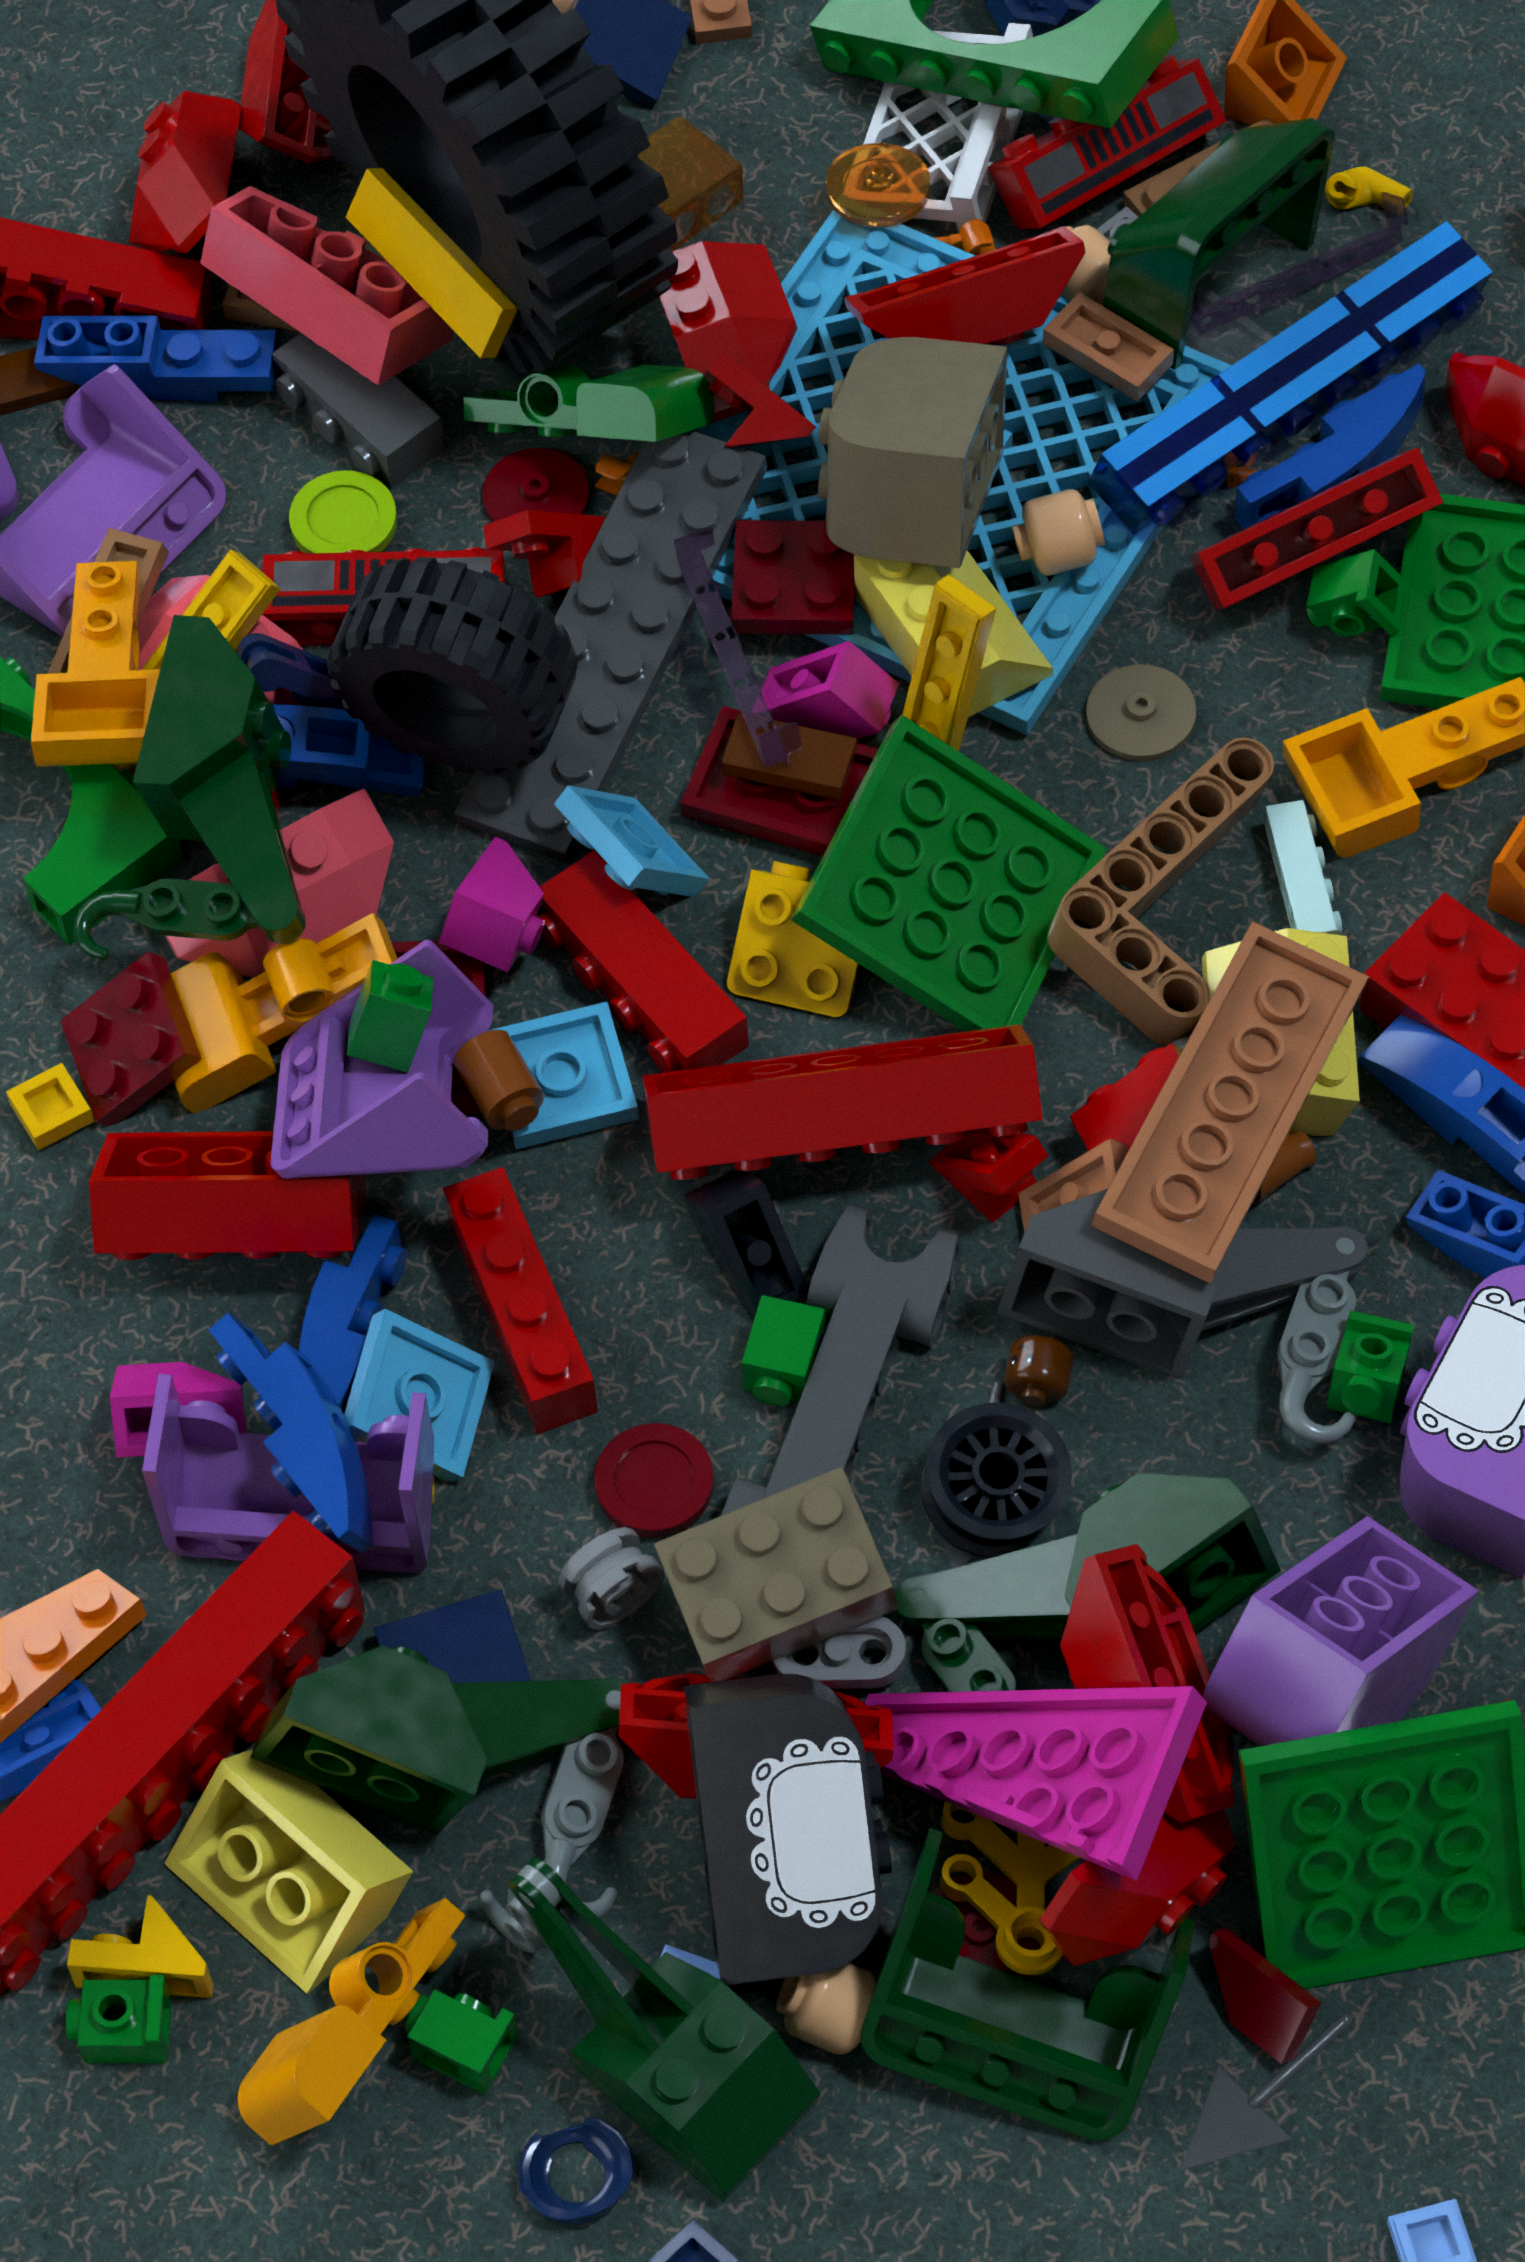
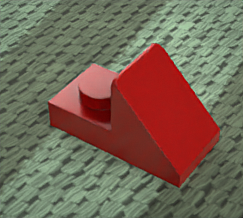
M723 351L705 372L714 379V382L708 388L714 395L735 411H737L742 403L751 409L750 413L728 439L724 447L806 438L816 428L814 424Z
M525 510L484 525L486 548L490 550L512 551L514 559H528L533 592L535 597L540 598L569 588L574 580L576 583L580 581L583 561L606 517Z
M989 1128L965 1131L963 1140L948 1144L928 1162L993 1223L1019 1202V1192L1037 1182L1031 1170L1049 1156L1035 1135L1020 1133L1008 1136H992L989 1133Z

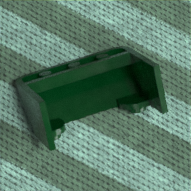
M1314 118L1248 127L1241 129L1236 134H1227L1221 140L1214 153L1130 225L1124 223L1115 231L1107 250L1111 257L1103 307L1173 348V365L1170 368L1177 369L1183 360L1196 282L1204 272L1259 224L1264 225L1305 251L1314 244L1335 140L1334 131Z
M930 1828L899 1911L861 2029V2043L864 2051L874 2062L883 2067L1083 2138L1105 2140L1118 2135L1125 2129L1130 2120L1186 1977L1195 1921L1185 1918L1178 1926L1160 1974L1133 1965H1120L1110 1968L1099 1977L1091 1998L1087 2001L959 1955L966 1931L962 1913L949 1900L927 1892L943 1832Z

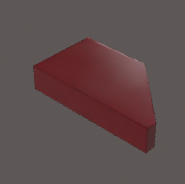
M1228 1928L1212 1932L1208 1941L1229 2022L1279 2063L1282 2064L1295 2059L1321 2002Z

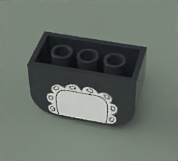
M775 1674L683 1686L714 1953L721 1981L726 1985L818 1974L829 1972L848 1964L865 1950L877 1931L882 1914L880 1875L892 1873L887 1831H883L881 1819L873 1820L872 1805L884 1804L879 1762H875L874 1752H865L860 1734L843 1701L829 1687L813 1678L799 1674Z

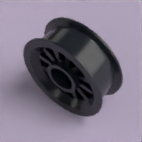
M984 1403L966 1408L952 1416L941 1426L929 1447L921 1479V1496L925 1511L935 1529L948 1542L965 1552L982 1557H996L1021 1550L1034 1542L1048 1528L1064 1506L1072 1479L1070 1457L1063 1440L1055 1429L1042 1417L1028 1409L1007 1403ZM981 1441H985L986 1449L980 1444ZM999 1441L1007 1442V1447L999 1446ZM1018 1447H1019V1448H1021L1023 1451H1025V1453H1023V1454H1021V1455L1019 1456V1455L1016 1453V1451H1017V1449H1018ZM991 1471L999 1472L1005 1475L1012 1485L1005 1489H995L985 1484L980 1475ZM953 1492H961V1493H959L958 1495L955 1496ZM974 1505L976 1510L973 1514L967 1508ZM1007 1511L1009 1512V1514H1010L1011 1517L1013 1518L1012 1520H1007V1516H1006V1512H1007ZM985 1514H992L993 1520L985 1519Z

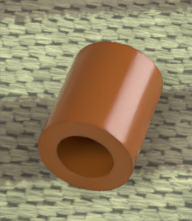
M490 1030L481 1033L467 1041L457 1051L453 1059V1065L491 1128L515 1131L526 1127L535 1120L545 1095L506 1031Z

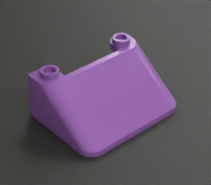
M115 364L84 383L65 404L63 422L66 434L73 442L80 446L83 452L0 534V596L61 637H63L72 616L76 563H92L95 561L108 528L163 542L169 552L162 568L163 571L219 515L226 501L225 486L217 472Z
M424 940L390 964H405L415 968L421 974L434 977L431 1014L408 1073L347 1055L349 1022L364 983L303 1024L285 1044L281 1054L270 1163L271 1168L281 1178L449 1170L455 1167L465 1168L474 1163L488 1146V1129L477 1118H467L451 1102L454 1056L467 1041L488 1031L493 1020V1004L432 941Z

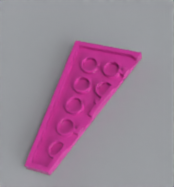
M1193 1686L882 1693L868 1694L865 1704L869 1707L880 1705L892 1709L894 1752L892 1761L880 1768L881 1775L1137 1881L1207 1702Z

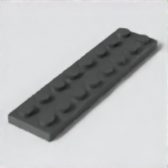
M692 430L658 442L645 441L583 561L580 581L578 583L575 580L572 582L554 617L556 625H563L569 634L571 644L575 650L578 668L576 671L577 677L546 751L539 758L521 769L512 772L506 769L499 774L484 775L481 770H476L454 811L457 823L563 862H568L579 841L569 833L567 829L569 821L554 803L568 785L605 792L735 534L736 520H742L768 469L765 455L739 446L724 447L727 442Z

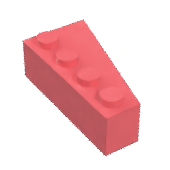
M251 186L211 207L200 264L376 385L382 384L453 340L454 330L385 258L365 249L367 239L349 231L342 233L322 230L316 227L318 217Z

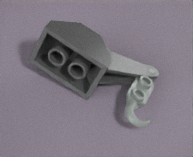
M1108 1189L1030 1217L997 1313L1138 1366L1182 1378L1201 1331L1295 1299L1277 1351L1282 1381L1279 1411L1284 1424L1296 1436L1308 1442L1321 1444L1338 1441L1350 1431L1355 1422V1416L1352 1413L1347 1412L1343 1414L1341 1419L1333 1425L1323 1426L1314 1423L1308 1418L1304 1411V1404L1307 1395L1332 1372L1346 1329L1349 1312L1355 1309L1356 1296L1348 1281L1358 1274L1368 1251L1367 1242L1360 1232L1346 1226L1330 1228H1239L1210 1284L1092 1227L1091 1224L1095 1212Z

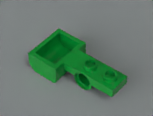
M562 365L527 376L521 382L518 390L493 388L464 397V421L486 422L487 430L495 433L519 432L523 430L524 425L538 427V435L544 437L570 436L574 434V430H577V436L658 442L713 424L714 394L708 389L710 383L707 378L692 368L641 365L590 381L587 374L579 367ZM552 386L558 395V405L552 396Z

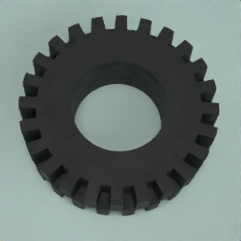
M276 0L278 16L292 31L284 37L289 58L310 77L300 84L306 102L310 109L328 119L333 129L325 134L323 138L334 159L350 163L360 182L367 168H383L518 308L499 352L494 359L502 363L510 358L515 369L522 373H528L534 368L537 373L543 372L671 288L672 285L668 278L677 273L678 259L668 247L676 243L678 238L675 222L658 206L669 198L664 179L659 172L638 157V154L651 146L639 120L619 112L613 97L623 91L624 88L610 63L594 65L583 47L591 32L575 8L562 15L552 0ZM359 185L352 189L355 194Z

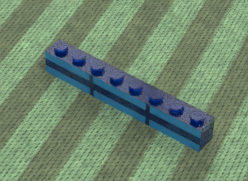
M1448 221L1444 222L1101 453L1088 484L1133 535L1152 523L1157 527L1164 526L1183 509L1185 500L1196 493L1201 497H1205L1215 491L1228 477L1229 469L1234 468L1240 463L1246 468L1250 467L1269 451L1273 440L1283 433L1288 438H1292L1300 433L1314 419L1316 415L1314 412L1326 404L1332 408L1337 403L1347 400L1358 388V382L1368 375L1376 380L1391 370L1399 361L1400 354L1411 346L1416 351L1426 347L1442 331V325L1452 317L1458 322H1462L1471 316L1485 300L1481 292L1493 271Z

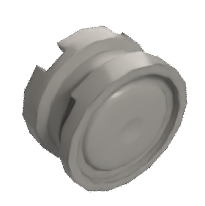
M622 1527L612 1529L597 1536L579 1549L560 1572L558 1584L561 1590L567 1596L576 1597L579 1602L578 1610L580 1616L589 1628L599 1630L613 1626L646 1605L663 1584L665 1574L662 1567L653 1556L644 1555L641 1552L639 1536L633 1529Z

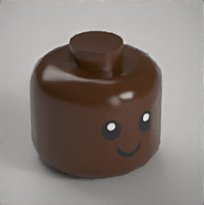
M1029 1335L1019 1338L1011 1345L1005 1371L1006 1388L1011 1394L1019 1398L1022 1404L1033 1408H1041L1046 1404L1060 1401L1067 1395L1073 1369L1072 1351L1062 1342L1046 1336Z

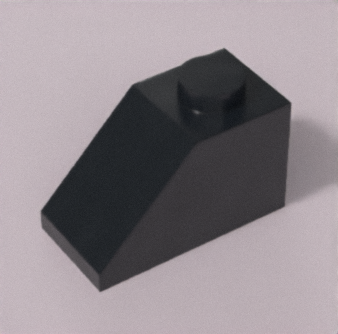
M733 1170L683 1196L705 1248L753 1322L762 1295L796 1303L808 1297V1285L763 1181L746 1171Z

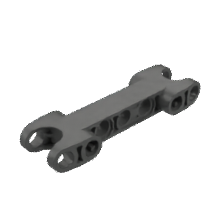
M854 1204L849 1205L844 1210L824 1245L807 1297V1305L824 1308L825 1317L830 1318V1322L767 1486H763L740 1478L737 1479L732 1486L721 1516L840 1467H843L846 1477L850 1479L864 1442L859 1440V1434L864 1421L871 1423L884 1385L880 1384V1378L885 1365L892 1367L902 1339L927 1347H933L950 1302L959 1255V1234L940 1229L929 1241L923 1252L915 1258L903 1262L886 1261L876 1256L866 1243L872 1222V1210Z

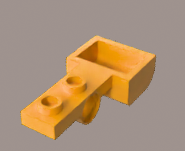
M137 561L76 563L67 673L37 674L31 746L37 767L138 762L160 669L138 670L139 637L137 612L140 575Z
M1521 677L1383 731H1380L1368 708L1283 740V758L1336 854L1339 857L1347 858L1415 833L1420 826L1421 802L1414 789L1434 781L1437 782L1440 788L1445 790L1464 786L1483 773L1487 767L1488 760L1525 746V683Z
M371 913L318 943L309 939L299 938L290 943L278 944L264 957L263 965L266 971L245 983L240 970L217 952L207 953L172 972V979L202 1058L174 1080L183 1106L193 1114L209 1109L276 1073L277 1071L268 1049L269 1045L295 1032L314 1016L364 983L372 960L390 965L398 959L384 922L374 913Z
M443 1898L417 1911L394 1943H376L338 1962L332 1970L329 1980L330 1994L336 2006L277 2033L243 2079L238 2091V2107L246 2124L272 2146L329 2122L387 2041L381 2036L388 2024L393 2026L400 2022L416 2004L420 1994L414 1987L426 1971L432 1973L438 1969L453 1952L457 1942L451 1935L466 1915L448 1899ZM365 1967L370 1968L376 1974L379 1981V1994L375 1993L368 1986L365 1979Z

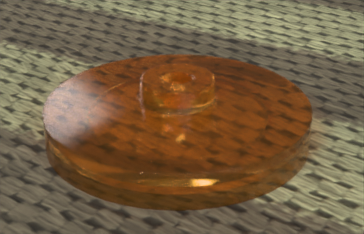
M887 143L864 144L843 152L832 162L826 175V195L833 210L842 218L854 224L867 227L894 226L910 220L925 207L930 195V174L922 159L906 148Z

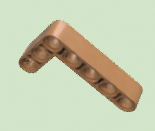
M1243 737L1226 743L1066 892L1048 928L1047 940L1054 954L1149 1039L1159 1045L1168 1046L1180 1038L1191 1036L1210 1001V991L1208 984L1202 976L1138 921L1137 918L1242 820L1260 799L1273 773L1274 760L1266 746L1255 739ZM1232 773L1241 775L1247 781L1237 778ZM1193 809L1202 811L1208 817L1200 816ZM1153 846L1162 847L1163 849L1167 850L1169 854L1161 853L1158 850H1156ZM1113 882L1123 884L1130 892L1117 888ZM1072 920L1082 921L1091 929L1081 928ZM1119 961L1129 962L1138 971L1125 968ZM1165 1002L1177 1004L1184 1012L1171 1009Z

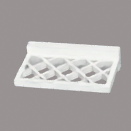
M1008 23L1004 36L933 31L948 39L971 44H1003L1033 38L1030 24ZM885 82L844 200L882 216L956 222L958 232L963 224L972 219H979L986 223L997 190L987 167L1005 157L1002 148L1013 142L1023 110L978 102L976 107L956 117L948 108V105L962 97L919 89L927 99L902 113L894 104L896 98L916 88ZM938 112L946 123L921 136L913 125ZM903 131L912 142L886 156L879 147L881 140ZM958 136L964 143L963 149L941 161L932 149ZM923 155L931 167L906 180L898 168ZM887 174L897 185L881 195L863 194L867 183ZM941 179L949 187L945 201L921 199L917 194Z

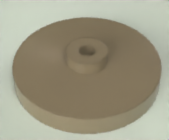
M1128 665L1109 672L1095 684L1087 700L1086 721L1092 737L1107 752L1126 760L1151 761L1174 753L1187 742L1196 722V703L1190 688L1174 673L1152 665Z

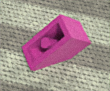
M847 641L771 667L751 714L860 739L879 733L887 724L891 716L890 706L899 683L854 644Z
M495 837L455 891L439 940L440 944L505 972L509 971L521 952L528 955L532 954L545 925V920L536 917L544 893L507 841Z
M184 1362L117 1366L110 1393L116 1458L145 1456L158 1374L172 1375L180 1405L187 1406L190 1402L200 1400L217 1403L226 1410V1414L235 1419L239 1433H248L243 1385L236 1381Z

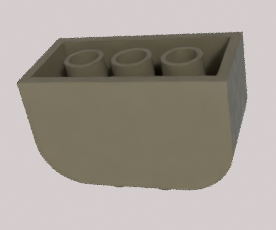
M900 337L872 343L855 355L845 379L835 381L831 408L825 407L823 409L819 429L820 444L828 445L827 462L822 463L820 469L818 496L819 498L827 499L826 532L829 539L835 545L847 552L868 558L953 568L961 567L1003 455L1007 347L931 338Z

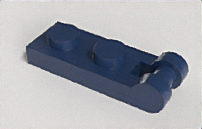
M260 633L249 634L239 643L237 649L238 656L254 675L263 692H270L283 687L290 690L294 698L307 706L324 707V705L332 708L344 709L342 699H337L332 689L326 659Z

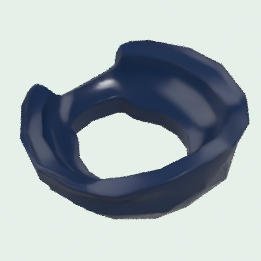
M586 2117L582 2124L562 2129L552 2134L541 2135L535 2132L526 2143L518 2165L519 2189L530 2205L541 2215L551 2220L571 2225L592 2222L611 2212L622 2195L627 2191L634 2174L632 2149L621 2132L602 2119L595 2117ZM582 2143L602 2163L605 2178L602 2188L594 2197L587 2201L574 2203L563 2200L556 2195L550 2185L551 2155L554 2151L565 2145Z

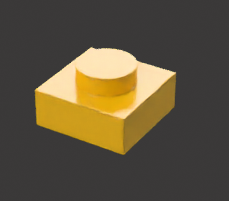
M63 1063L6 1091L10 1106L38 1151L94 1122L91 1108Z

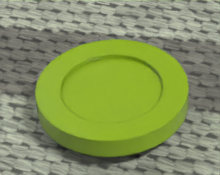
M344 470L323 474L303 486L292 501L289 511V522L294 542L302 552L307 554L343 553L349 550L382 552L389 545L396 532L397 512L393 496L382 482L362 472Z

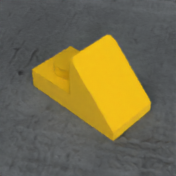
M152 1895L147 1896L140 1944H133L128 1938L115 1934H97L91 1940L71 1939L67 1967L76 1988H82L83 1980H150V1975H164L171 1995L212 1998L214 1985L206 1962Z

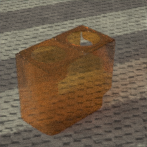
M682 116L676 117L647 136L651 146L638 154L641 160L659 172L664 179L669 198L658 206L673 221L686 211H692L695 214L693 226L688 234L679 242L668 247L671 252L697 235L701 228L705 229L743 201V165ZM725 184L737 196L726 210L712 215L708 210L710 200L715 192Z

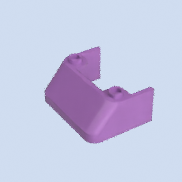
M158 1374L142 1473L164 1544L170 1551L180 1556L245 1561L292 1511H295L313 1525L308 1515L315 1508L303 1493L297 1498L291 1495L270 1469L277 1462L276 1458L263 1443L270 1435L239 1433L235 1419L226 1414V1410L217 1403L200 1400L190 1402L187 1406L180 1405L172 1375ZM412 1392L409 1416H388L383 1422L376 1423L369 1428L367 1442L355 1441L367 1482L371 1508L372 1546L362 1554L343 1541H340L337 1545L353 1556L356 1569L415 1574L423 1571L427 1566L431 1534L434 1434L426 1393Z

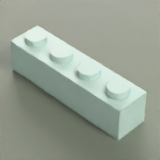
M1304 800L1265 806L1264 826L1290 928L1334 935L1342 934L1339 911L1333 912L1330 903L1334 901L1332 882L1330 878L1324 879L1322 869H1325L1322 846L1316 847L1313 838L1317 836L1314 815H1307Z

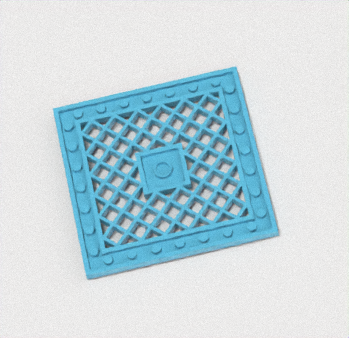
M844 199L838 202L781 283L798 329L781 366L769 382L770 390L777 396L782 393L789 383L793 394L780 398L814 424L816 428L806 438L739 446L766 457L771 456L775 468L766 471L754 495L782 489L786 500L783 503L757 509L754 498H752L742 520L805 521V518L826 514L827 499L819 498L818 494L798 499L794 489L795 485L819 480L822 463L827 462L828 458L824 445L820 444L819 441L820 423L816 424L812 411L831 407L835 381L844 380L841 369L849 368L855 355L861 349L872 343L890 339L885 337L874 340L870 328L865 326L851 312L837 314L845 303L844 297L879 288L974 257L975 255ZM1060 295L1043 326L1025 331L1026 335L1016 342L1002 345L992 343V345L1007 347L1005 400L1012 398L1016 411L1005 413L1003 455L996 471L1000 486L990 488L982 511L1008 506L1012 519L984 526L980 515L967 549L968 551L979 549L983 562L978 563V566L1015 616V612L1032 608L1022 626L1053 667L1052 676L978 712L1025 735L1029 734L1197 474L1150 506H1147L1133 488L1232 422L1253 390L1252 379L1233 392L1218 375L1232 365L1185 346L1182 364L1175 370L1169 368L1137 402L1116 388H1110L1108 383L1043 344V329L1070 302L1063 295ZM858 331L862 343L834 350L831 337ZM818 341L822 353L807 356ZM1036 357L1041 358L1044 369L1017 375L1013 363ZM1055 358L1062 360L1067 364L1058 366ZM824 373L830 374L833 385L809 391L804 390L801 379ZM1092 379L1096 392L1069 397L1065 385ZM1208 381L1225 397L1118 471L1108 460L1094 463L1089 450L1116 444ZM1048 389L1053 390L1056 398L1055 402L1029 408L1025 395ZM1144 401L1149 413L1148 415L1122 421L1118 411L1119 407ZM1160 403L1166 405L1163 411L1160 406ZM751 409L692 431L727 442L750 413ZM1104 411L1109 424L1085 430L1081 429L1077 417ZM1060 421L1065 422L1069 434L1041 440L1037 427ZM1024 430L1028 443L1012 447V433ZM811 446L815 457L814 460L789 466L786 465L783 453ZM1076 453L1080 467L1053 473L1049 459ZM1036 463L1040 476L1013 483L1008 469ZM1117 479L1106 496L1102 482ZM1089 487L1097 508L1105 540L1104 546L1097 547L1096 558L1092 564L1055 574L1049 582L1047 576L1040 574L1036 569L1033 559L1021 562L1019 554L996 559L991 545L1015 540L1012 526L1023 524L1020 502L1067 489ZM735 534L706 589L731 602ZM1028 572L1032 573L1036 586L1008 593L1003 578ZM856 598L854 604L853 635L804 634L831 647L850 641L884 671L911 682V675Z

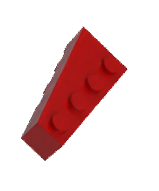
M0 217V337L38 340L43 316L157 315L162 330H206L213 300L208 268L200 264L201 261Z

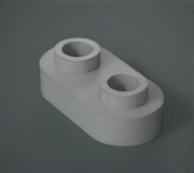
M880 1616L773 1660V1665L777 1674L807 1676L823 1683L830 1689L879 1688L892 1683L901 1675L907 1661L905 1638L900 1628L891 1620ZM870 1648L881 1649L886 1654L885 1658L878 1664H867L861 1659V1656ZM805 1649L813 1650L819 1655L817 1660L808 1666L799 1665L794 1661L796 1654Z

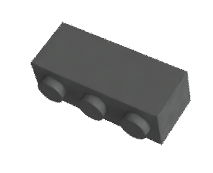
M302 333L273 352L277 374L274 385L281 399L294 410L300 406L312 416L315 428L328 443L341 442L350 451V457L360 472L372 477L377 475L392 489L445 450L441 417L396 376L391 377L380 385H376L333 354L315 344Z

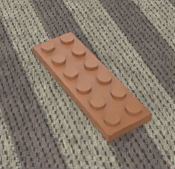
M1252 921L1095 1212L1091 1226L1211 1284L1359 1000L1369 976Z

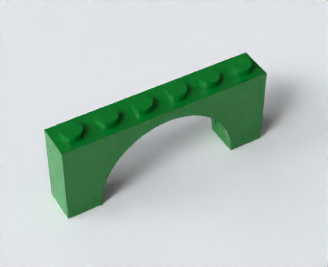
M829 0L810 25L825 69L1106 128L1113 127L1179 38L1169 0H1101L1089 11L1062 27L1033 38L1003 44L964 43L948 39L933 32L924 25L927 11L933 0Z
M0 657V731L19 736L31 742L35 690L31 687L27 674L17 661L11 657L5 660ZM111 764L61 766L72 782L71 805L66 823L48 854L34 869L23 877L31 908L69 946L76 941L74 938V922L78 911L89 899L102 892L113 890L128 891L152 884L185 860L180 839H171L166 836L133 784L134 775L124 767L117 771ZM110 915L101 917L98 921H96L93 928Z

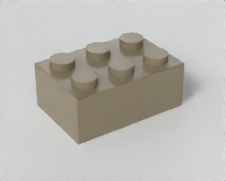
M843 1467L654 1543L710 1683L727 1680L899 1609L893 1585Z

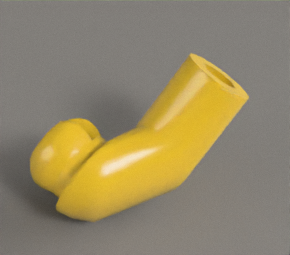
M1366 166L1335 173L1330 176L1325 185L1326 198L1334 208L1349 210L1375 203L1399 216L1411 202L1414 193L1413 189Z

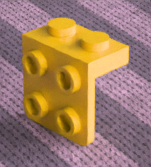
M773 861L771 872L751 869L727 978L728 989L733 994L832 1017L843 1016L850 1008L859 964L790 920L810 882L808 881L810 869Z

